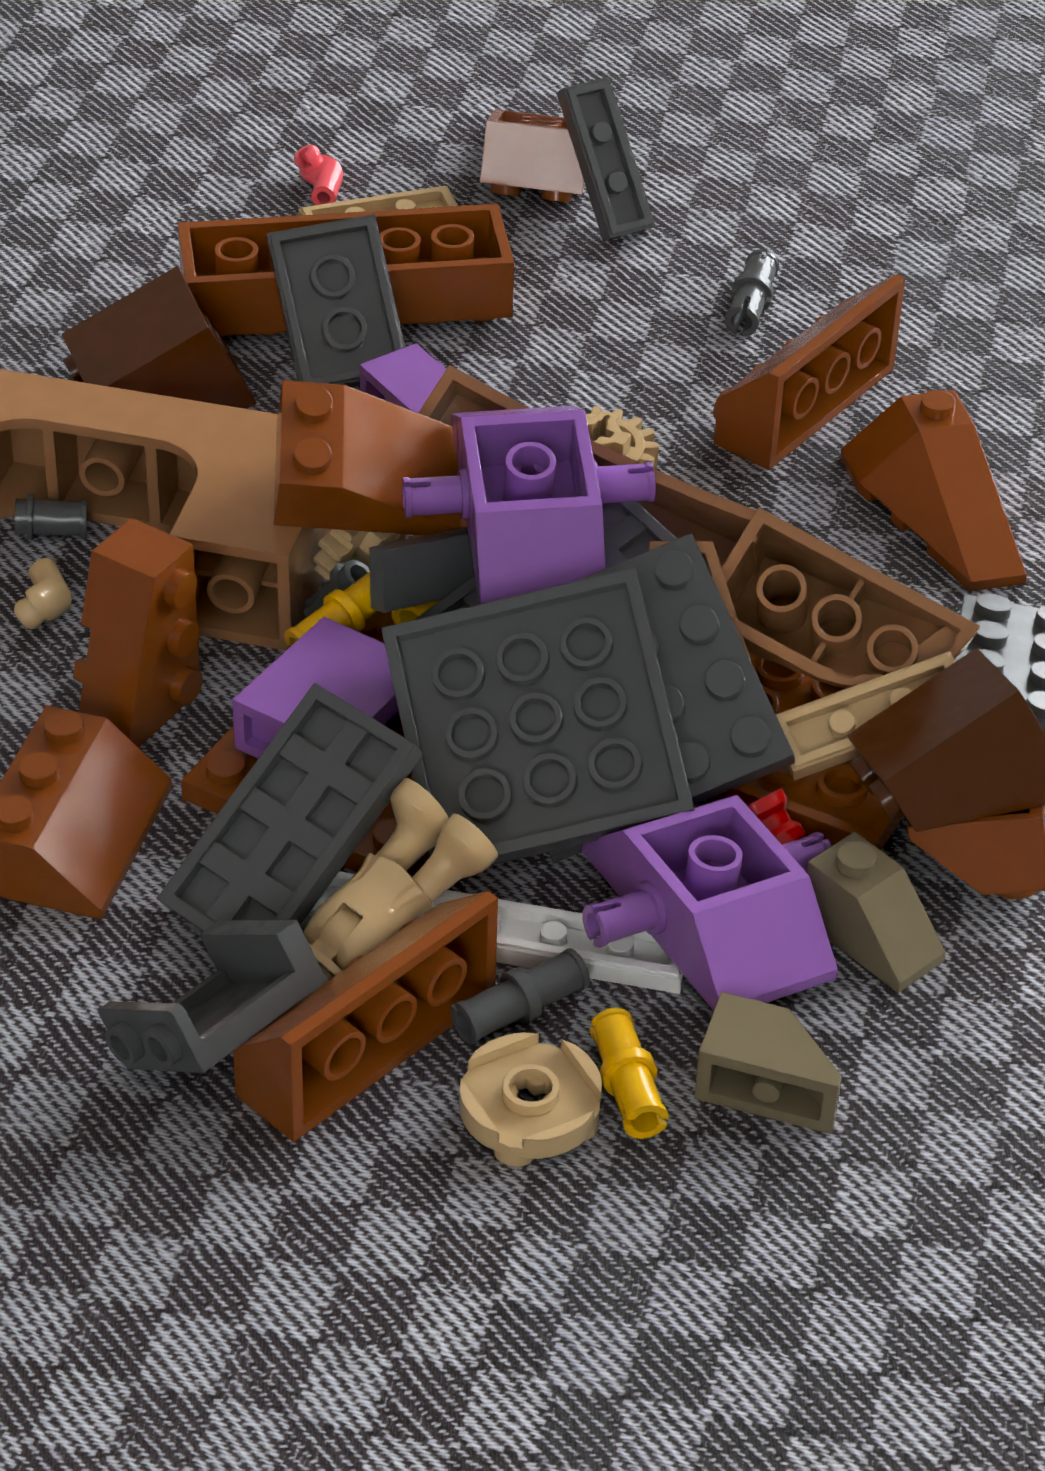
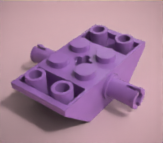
M575 406L452 413L451 423L458 474L456 476L402 478V501L405 518L460 513L461 519H466L479 604L572 583L606 569L602 504L637 501L654 502L656 494L655 472L653 471L652 462L613 466L597 465L593 457L585 410Z
M735 795L695 806L693 811L680 812L606 834L597 841L582 845V852L619 895V897L597 904L591 903L584 907L582 920L589 940L594 939L593 945L601 948L610 942L646 931L656 940L713 1011L721 992L768 1003L836 979L838 968L812 882L807 874L808 861L831 847L828 839L823 840L824 834L821 832H814L807 837L781 845L740 797Z

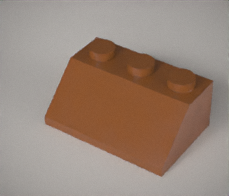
M48 705L45 706L0 782V897L102 920L172 789L171 778L109 719Z

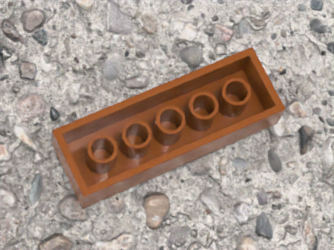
M498 203L178 223L180 271L222 337L246 334L272 336L280 332H286L266 241L267 233L372 214L376 216L400 324L420 323L423 325H435L440 322L462 320L486 322L495 318L513 317L514 260Z

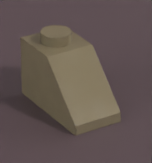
M853 832L808 861L807 874L812 882L829 941L897 993L901 992L944 962L946 951L904 867L856 832Z
M721 992L699 1050L694 1099L832 1134L836 1121L842 1076L789 1008Z

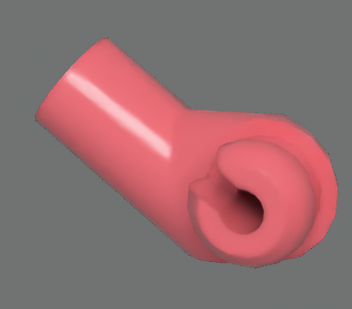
M306 145L299 149L294 156V163L300 168L299 175L313 186L311 192L313 203L320 205L335 202L343 181L341 165L334 158L325 154L321 155L320 150L315 145Z

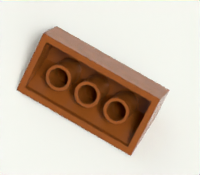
M895 274L845 299L826 315L818 317L813 325L795 339L788 340L782 349L764 363L757 364L738 383L731 388L725 389L717 398L713 409V416L716 419L714 444L770 470L894 370L906 278Z
M489 891L438 904L415 921H410L403 925L395 935L365 956L353 959L341 973L311 992L233 1051L235 1096L292 1142H295L452 1027L454 1024L451 1017V1006L454 1003L469 999L495 985L498 897Z

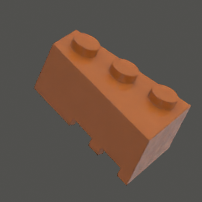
M130 518L91 552L81 625L91 629L87 659L80 658L75 660L73 679L83 683L79 712L109 719L138 748L183 706L191 704L201 691L203 677L200 672L198 640L200 627L197 623V577L194 567L193 544Z

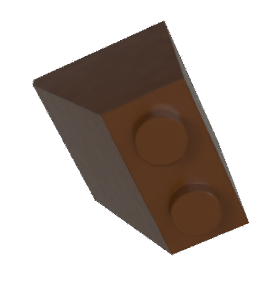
M177 266L62 333L71 353L63 361L75 381L244 409L257 403L226 342Z
M975 648L846 735L859 754L857 758L849 763L869 793L874 795L890 819L901 812L916 832L1045 805V731L1021 692L978 648Z

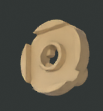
M521 1032L508 1034L485 1043L468 1060V1071L460 1081L459 1112L469 1133L482 1145L493 1149L495 1157L501 1163L508 1166L521 1167L528 1165L534 1159L550 1158L564 1154L595 1136L599 1127L602 1079L596 1064L590 1056L573 1043L561 1039V1048H558L551 1044L539 1043L538 1033ZM527 1088L533 1095H546L542 1100L530 1102L519 1099L518 1091Z

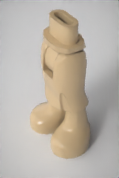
M404 778L393 790L390 797L391 807L397 823L391 837L376 855L372 853L367 854L357 873L318 908L304 930V935L327 979L326 982L341 973L353 959L365 956L395 935L403 925L414 921L432 909V902L460 879L485 871L498 858L496 848L479 828L459 814L453 813L449 818L440 803L421 785L409 778ZM435 846L429 859L411 877L407 870Z

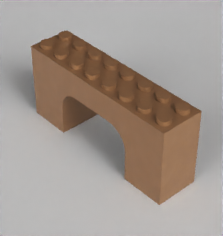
M0 369V520L15 515L16 499H27L28 493H34V499L88 500V521L122 526L127 520L133 518L193 544L194 567L197 577V623L200 627V636L287 650L291 646L287 645L284 632L306 618L304 610L307 607L303 606L304 602L319 590L324 579L314 570L317 564L313 561V557L322 549L317 544L327 534L329 529L274 525L278 414Z

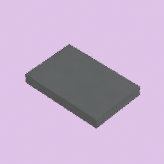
M375 214L267 233V246L297 381L341 384L349 387L360 386V364L405 348Z

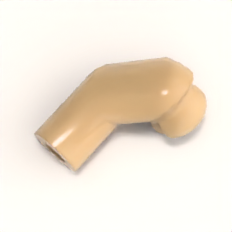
M50 558L39 559L30 566L28 573L33 586L25 591L26 597L18 600L14 606L16 617L28 629L39 628L45 620L50 622L56 620L71 606V592L57 564Z

